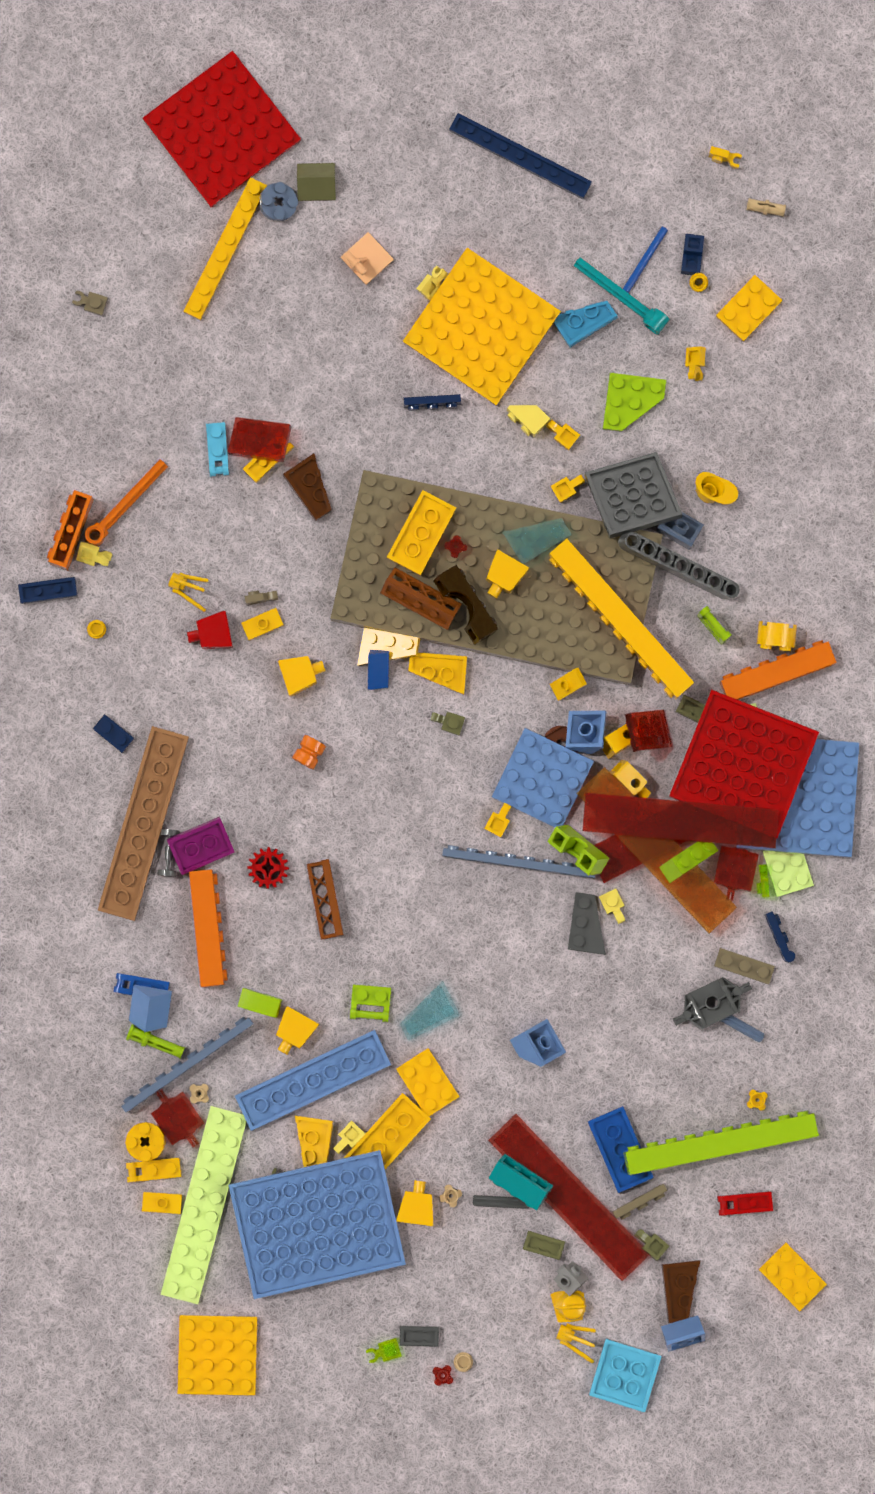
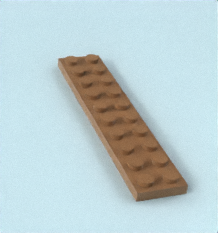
M154 726L151 727L98 911L135 921L189 736Z

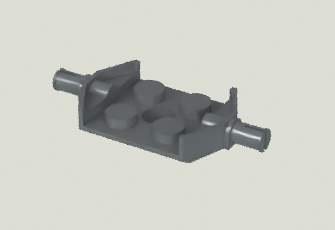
M724 977L719 978L686 994L684 1012H682V1015L673 1018L676 1026L689 1021L703 1031L704 1028L737 1012L739 1014L741 995L752 990L749 982L739 987ZM715 998L718 1004L713 1008L709 1007L707 1000Z

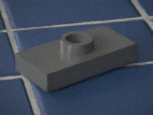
M400 1326L399 1346L438 1347L439 1327Z

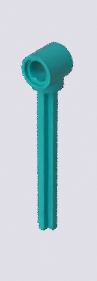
M581 257L573 265L642 317L644 326L654 334L658 335L669 322V317L657 308L650 310Z

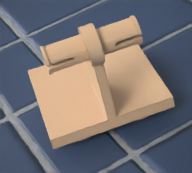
M369 232L340 257L365 285L394 260Z

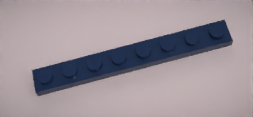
M457 113L449 128L450 132L581 199H584L592 184V181L460 113Z

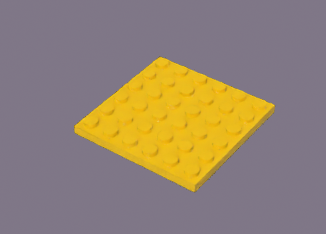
M466 248L402 342L497 406L561 311L469 248Z

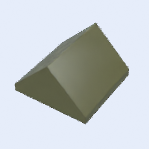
M335 163L297 164L298 201L336 200Z

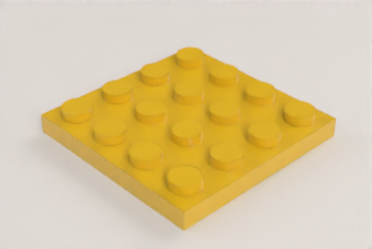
M179 1315L177 1394L256 1395L257 1317Z

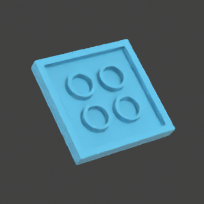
M605 1338L589 1396L645 1412L662 1356Z

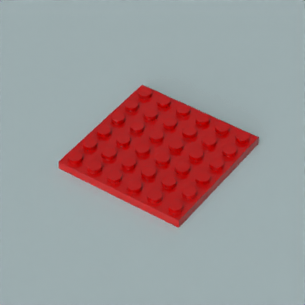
M233 51L142 118L210 207H213L249 180L250 177H253L301 141L295 130Z
M711 689L669 797L777 839L819 731Z

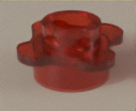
M455 535L453 539L444 544L445 549L449 550L452 558H457L461 552L467 550V545L463 544L461 537Z
M445 1365L442 1368H433L435 1385L440 1386L441 1384H451L453 1382L450 1373L452 1369L449 1365Z

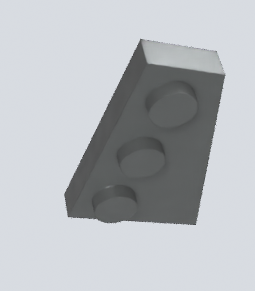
M575 893L568 950L606 955L595 895Z

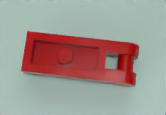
M771 1191L717 1196V1201L720 1202L719 1216L773 1211ZM727 1201H733L732 1209H728Z

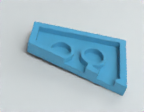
M603 301L585 306V308L572 309L561 313L553 324L569 348L617 319L618 316L609 302Z

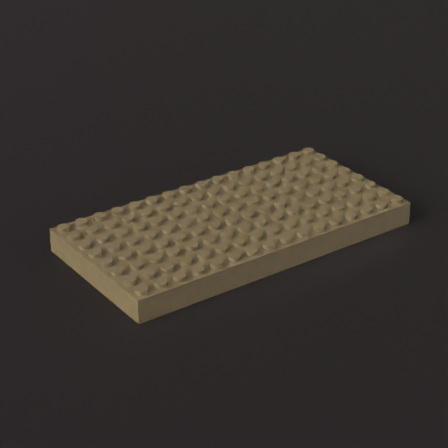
M363 470L330 619L338 623L418 637L426 642L570 672L579 667L584 676L630 685L637 655L635 653L632 655L625 648L627 644L623 639L619 641L612 633L614 629L610 625L606 626L601 621L600 613L597 610L594 612L587 605L589 601L585 596L580 597L574 590L576 586L572 582L568 583L561 575L563 571L559 567L555 568L550 563L549 553L567 538L642 624H644L656 566L622 550L618 544L620 536L610 539L603 521ZM424 490L456 507V511L420 576L387 559V555L419 495ZM645 530L635 531V533L661 545L663 534ZM630 537L627 538V543L629 546L632 545V539ZM645 545L643 549L648 554L649 548ZM498 549L529 567V571L510 594L502 590L498 598L495 599L487 594L492 584L487 582L486 578ZM457 565L465 573L469 585L474 587L479 600L485 604L486 611L490 617L495 619L498 630L493 635L474 645L464 630L469 621V611L460 599L450 597L462 605L450 627L446 630L381 594L380 592L394 567L439 591L433 580L439 574ZM394 575V579L398 580L399 582L403 581L401 578ZM411 586L412 589L420 591L418 587ZM428 595L430 599L437 600L436 597ZM449 604L445 605L448 609L452 611L455 609Z

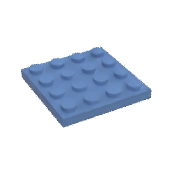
M524 728L492 797L553 827L564 825L594 760L532 730Z

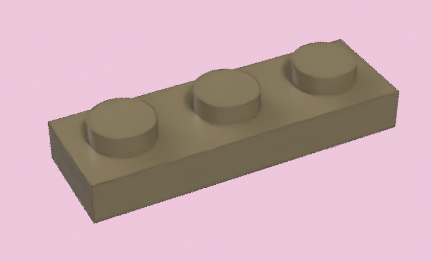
M722 948L719 949L714 967L768 985L775 968L773 965Z
M661 1184L613 1210L612 1213L616 1219L620 1217L623 1220L631 1215V1210L637 1208L639 1211L648 1206L647 1202L654 1198L657 1201L665 1196L664 1192L667 1189L664 1184Z

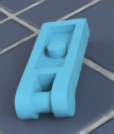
M225 422L206 424L210 477L216 476V474L229 475ZM222 461V466L215 467V462Z

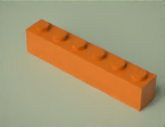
M823 640L813 643V647L806 649L804 646L794 650L795 654L788 656L785 653L777 656L776 661L770 662L765 660L758 663L759 667L754 669L749 666L741 669V673L735 676L733 673L723 676L720 685L724 695L739 700L835 665L837 662L829 641L824 643Z
M212 869L189 872L200 985L201 987L225 985L224 981H228L227 969H223L222 963L226 961L225 950H221L220 944L224 942L223 931H219L218 924L222 923L221 912H217L216 905L220 904L219 892L215 893V885H218L217 873L213 874Z

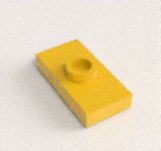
M276 608L241 622L249 641L284 626Z
M579 667L550 683L558 701L587 685Z
M143 1192L142 1211L181 1214L182 1194Z

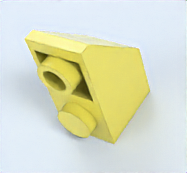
M510 405L507 408V416L514 423L519 422L522 425L521 430L527 436L531 434L535 437L550 422V418L537 405Z

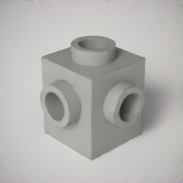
M572 1261L569 1265L564 1263L556 1271L558 1275L553 1280L560 1289L564 1290L568 1296H571L589 1277L582 1271L580 1266Z

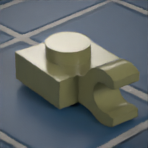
M448 711L446 716L433 712L430 720L443 724L441 730L459 736L465 717Z
M639 1229L634 1234L636 1238L644 1243L641 1249L655 1261H658L669 1247L655 1233L650 1237L645 1231Z

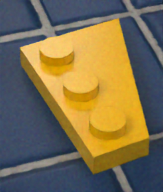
M295 1116L303 1166L307 1167L328 1162L333 1121Z

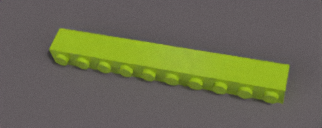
M807 1110L797 1112L796 1117L790 1118L789 1114L778 1116L779 1120L771 1122V1118L759 1120L760 1124L752 1125V1122L740 1124L741 1128L738 1129L728 1126L722 1128V1132L715 1133L714 1130L704 1131L703 1136L696 1137V1134H689L684 1136V1140L677 1141L675 1137L665 1139L666 1143L658 1145V1141L646 1143L647 1147L639 1149V1145L627 1147L628 1151L623 1152L628 1175L817 1137L819 1134L815 1114H809Z

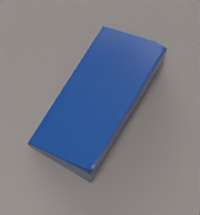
M370 649L368 654V690L388 688L389 651Z

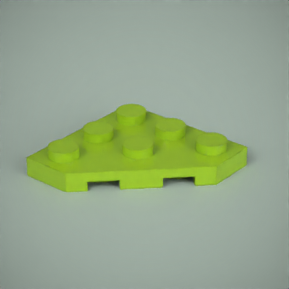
M610 373L603 429L622 432L651 408L664 400L666 380Z

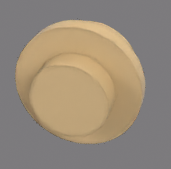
M466 1352L458 1353L454 1358L455 1368L460 1372H466L471 1369L473 1365L471 1355Z

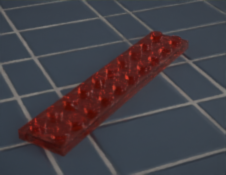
M586 793L582 831L776 848L779 809Z
M517 1114L508 1120L488 1140L502 1156L504 1154L508 1155L553 1185L545 1201L621 1281L649 1256L642 1249L641 1244Z

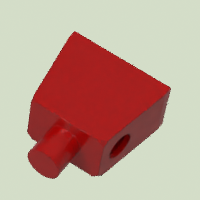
M221 611L196 621L198 630L187 632L189 643L200 641L202 649L233 648L226 611Z

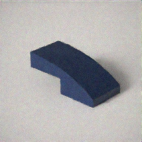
M685 234L681 274L693 275L700 273L704 244L703 235Z

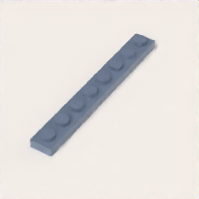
M448 845V848H443L442 857L595 879V875L588 876L580 868L573 867V863L562 862V865L554 864V860L543 859V862H537L534 857L524 856V860L516 859L514 854L505 853V857L497 856V852L486 851V854L478 853V849L467 848V851L459 850L458 846Z
M242 1017L235 1022L236 1027L232 1030H229V1028L219 1033V1039L216 1041L211 1039L203 1045V1050L200 1052L195 1050L189 1054L186 1062L182 1064L179 1061L171 1067L173 1071L167 1075L163 1072L155 1078L157 1082L151 1086L148 1083L140 1088V1094L135 1097L133 1094L123 1100L125 1104L121 1106L125 1113L254 1025L252 1020Z

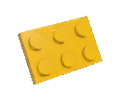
M754 275L719 311L716 317L744 342L782 302V299Z
M429 1048L396 1068L422 1111L428 1116H431L459 1097Z
M786 1242L758 1269L799 1312L827 1285Z

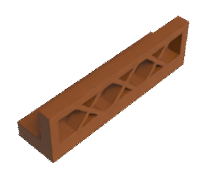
M395 567L386 579L380 592L446 630L450 627L462 605L450 597H443L439 591ZM394 575L398 576L403 581L399 582L398 580L394 579ZM411 586L418 587L420 591L412 589ZM428 595L436 597L437 600L430 599ZM449 604L455 609L452 611L448 609L445 605Z
M326 859L307 864L321 940L343 936L330 861ZM322 865L324 873L320 879H317L312 875L311 867ZM313 878L318 881L316 885H314ZM319 883L327 888L324 898L316 894L315 889ZM317 898H319L320 900H322L319 905H318ZM323 902L328 904L331 909L327 917L319 911ZM327 921L334 925L335 933L324 935L323 926Z

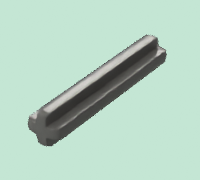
M473 1196L474 1206L529 1209L523 1201L516 1197Z

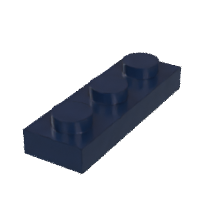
M461 394L403 397L404 408H408V411H417L419 407H427V410H436L438 406L454 409L457 408V405H461Z
M75 577L18 584L20 604L78 596Z

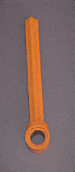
M161 459L100 523L96 522L87 528L85 537L88 544L100 546L109 534L108 530L168 468ZM98 532L100 537L98 540L90 539V534Z

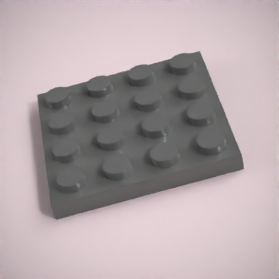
M657 452L585 472V479L610 539L682 518L681 509Z

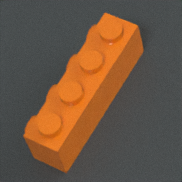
M76 490L73 491L72 495H69L66 503L68 505L66 513L63 512L60 519L61 527L56 531L53 539L55 541L54 546L49 549L47 555L50 565L69 570L94 501L92 496Z

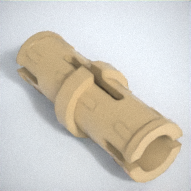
M748 198L746 210L762 212L763 215L773 214L784 217L786 205L771 203L769 200L760 201Z

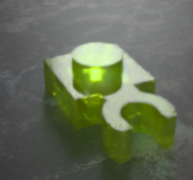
M767 864L758 865L760 879L759 883H756L757 894H760L761 898H769Z
M397 1338L378 1343L379 1349L369 1348L366 1350V1353L373 1352L375 1354V1358L370 1359L369 1363L376 1362L379 1357H382L383 1362L402 1357Z

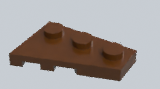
M314 453L283 473V477L315 522L331 512L332 509Z
M701 1260L661 1264L668 1323L689 1318Z

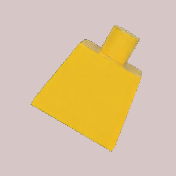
M497 549L486 581L492 584L487 594L495 599L498 598L502 590L510 594L527 574L529 567Z
M309 656L278 661L289 697L317 683L315 675L325 672L323 662L319 661L311 664Z
M628 722L604 737L602 750L607 758H612L639 739L638 735L644 732L643 726L640 722L632 726Z
M620 760L608 773L630 795L635 796L637 794L644 801L651 794L645 787L647 780L626 760ZM633 779L635 780L634 786L631 785Z
M287 1006L276 1036L283 1039L278 1050L288 1055L293 1045L300 1049L319 1024Z
M414 1180L413 1192L405 1191L396 1222L433 1226L432 1194L425 1193L426 1182Z

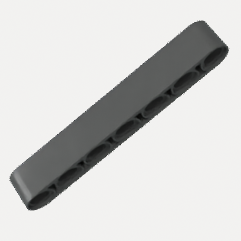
M630 532L623 534L618 540L622 550L721 599H731L739 595L740 587L736 582L638 533ZM628 537L632 539L631 546H629L627 543ZM645 545L649 548L648 554L644 552L643 548ZM661 553L665 555L664 563L660 559ZM678 561H679V562L681 563V565H682V569H681V570H678V568H677V562H678ZM694 570L698 572L697 579L693 576ZM710 578L714 579L715 584L713 587L710 585ZM727 586H729L731 589L730 595H728L726 592Z

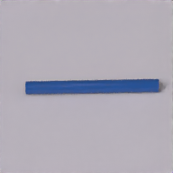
M662 226L623 287V290L627 293L630 292L668 230Z

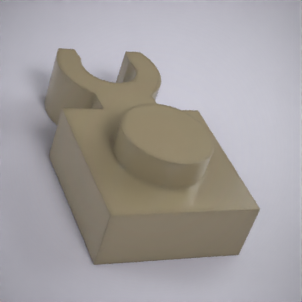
M81 291L75 292L76 295L81 296V300H73L72 303L74 305H85L84 311L100 316L103 315L108 297L89 292L87 297Z
M251 591L248 592L247 596H244L246 606L278 600L277 591L267 593Z

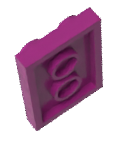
M220 816L166 839L181 875L235 853Z

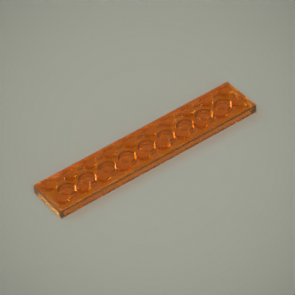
M605 767L576 793L708 934L737 908L698 865L673 882H668L659 867L681 853L683 849Z

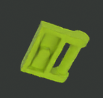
M706 606L698 613L697 617L722 645L732 634L723 628L710 612L711 609Z
M353 984L350 1019L366 1018L388 1022L391 988ZM357 1004L384 1006L383 1012L356 1010Z

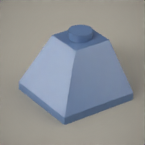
M548 1019L510 1039L520 1058L540 1067L566 1053Z

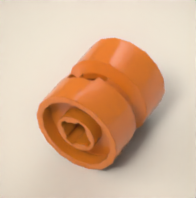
M304 735L300 742L302 748L295 751L292 759L314 770L318 763L316 757L322 756L327 746L308 735Z

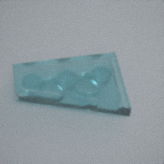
M562 518L502 532L522 564L529 562L572 535Z
M443 981L400 1023L408 1041L460 1015Z

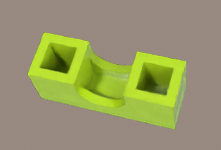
M569 825L556 826L547 841L560 853H569L577 858L575 865L588 876L601 874L609 860L608 856Z
M707 835L659 868L668 882L671 883L719 850Z

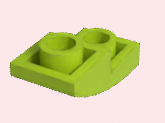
M242 988L238 1007L277 1018L282 999L248 988Z

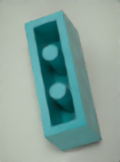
M506 1154L498 1160L488 1178L496 1186L502 1187L511 1196L520 1199L528 1207L536 1211L544 1203L553 1187L552 1184Z

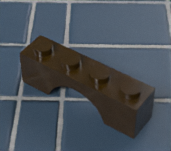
M457 565L439 574L433 580L443 597L458 598L466 605L469 611V621L464 630L474 645L493 635L498 630L495 619L490 617L486 611L485 604L479 600L474 587L469 585L465 573Z

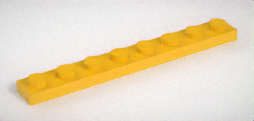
M250 177L183 311L184 313L201 321L260 203V194L267 187L266 184Z

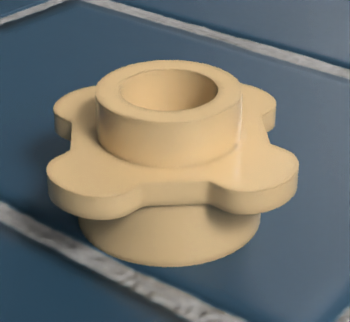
M191 1085L189 1088L191 1091L190 1101L194 1104L200 1101L203 1103L208 1102V1085Z
M446 1185L444 1193L439 1198L441 1202L448 1203L450 1207H456L457 1200L462 1196V1192L452 1188L451 1185Z

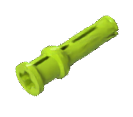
M134 1024L131 1025L126 1037L127 1041H135L140 1043L142 1047L148 1045L181 1059L185 1047L151 1035L150 1031L144 1032L136 1028Z

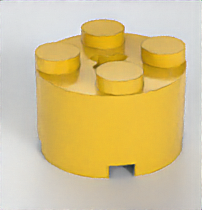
M759 621L757 644H760V648L772 649V646H779V650L791 651V647L795 648L797 625L793 624V628H789V624L767 622V626L762 625L763 621Z
M143 1122L134 1125L129 1130L125 1144L127 1151L133 1158L139 1161H151L162 1154L166 1139L164 1132L159 1126L154 1123ZM142 1137L150 1138V1140L148 1141L150 1143L149 1146L141 1145L143 1143V1141L141 1140Z

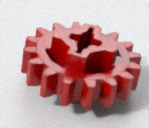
M267 847V852H264L260 848V854L258 855L254 852L255 859H249L252 866H247V869L252 870V872L248 875L249 877H255L252 881L253 883L259 881L260 888L263 884H266V889H269L271 884L276 888L277 882L283 884L282 877H288L284 873V871L289 870V867L284 865L288 860H282L284 854L278 855V849L271 852L270 847ZM265 856V860L261 864H256L261 857ZM272 856L276 857L281 865L275 864L272 861ZM268 859L270 865L274 867L273 870H270L269 877H267L266 870L263 869V866L267 865ZM256 871L264 874V880L257 876ZM280 872L279 876L272 880V875Z

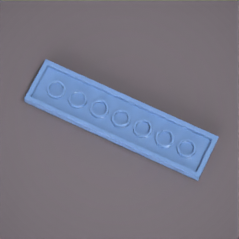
M373 1030L237 1094L235 1098L252 1131L390 1066L391 1063L376 1031Z

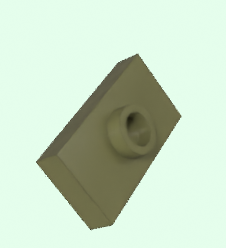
M683 695L675 712L698 723L705 704Z
M528 1231L523 1250L560 1260L565 1241Z

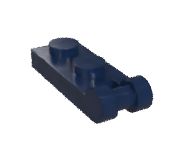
M773 911L765 914L764 916L782 959L787 963L794 961L795 953L789 951L786 944L789 940L785 931L781 932L779 927L781 921L778 914L774 915Z

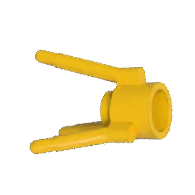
M174 572L168 584L169 587L173 588L172 592L179 594L195 607L205 612L206 609L180 591V589L184 590L187 586L204 592V588L187 582V579L208 582L209 580L207 578L186 575L181 572L179 574Z
M568 1323L566 1326L561 1324L556 1339L560 1340V1344L567 1346L590 1363H594L593 1359L568 1342L575 1340L590 1347H595V1344L574 1336L575 1331L572 1330L593 1333L596 1330Z

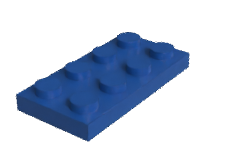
M623 1106L587 1121L618 1193L654 1178L651 1171L628 1175L623 1152L628 1151L627 1147L639 1145V1149L641 1147Z

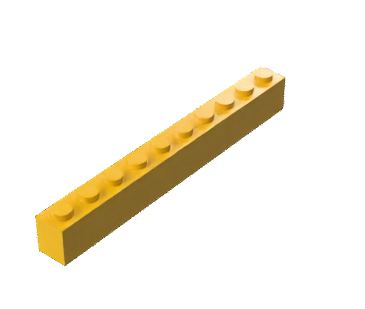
M567 538L549 553L550 563L555 568L559 567L563 571L561 575L568 583L572 582L576 586L574 590L580 597L585 596L589 601L587 605L594 612L597 610L600 613L601 621L606 626L610 625L614 629L612 633L619 641L623 639L627 644L625 648L632 655L635 653L638 656L639 664L644 669L648 668L652 672L650 676L657 684L661 683L665 687L663 690L669 698L674 697L676 700L694 684L693 680Z

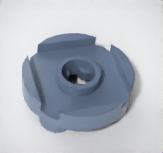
M282 182L268 185L260 194V210L270 220L284 221L290 218L296 211L298 199L293 189ZM274 198L282 199L281 203L283 205L276 206L274 204L276 202Z

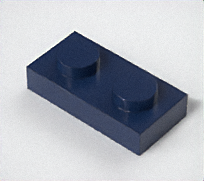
M105 714L93 727L94 731L121 753L134 740L130 734Z

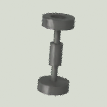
M161 829L160 835L171 838L180 834V831ZM167 843L164 860H166V870H158L157 876L177 877V871L169 870L172 851Z

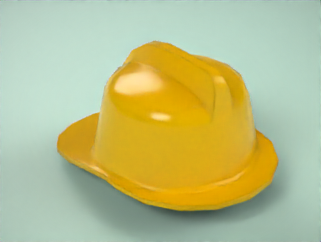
M702 472L696 477L695 491L703 502H717L725 505L737 500L738 490L732 482L710 472Z
M577 1290L571 1296H568L565 1291H557L550 1294L558 1322H574L583 1319L586 1311L583 1292Z

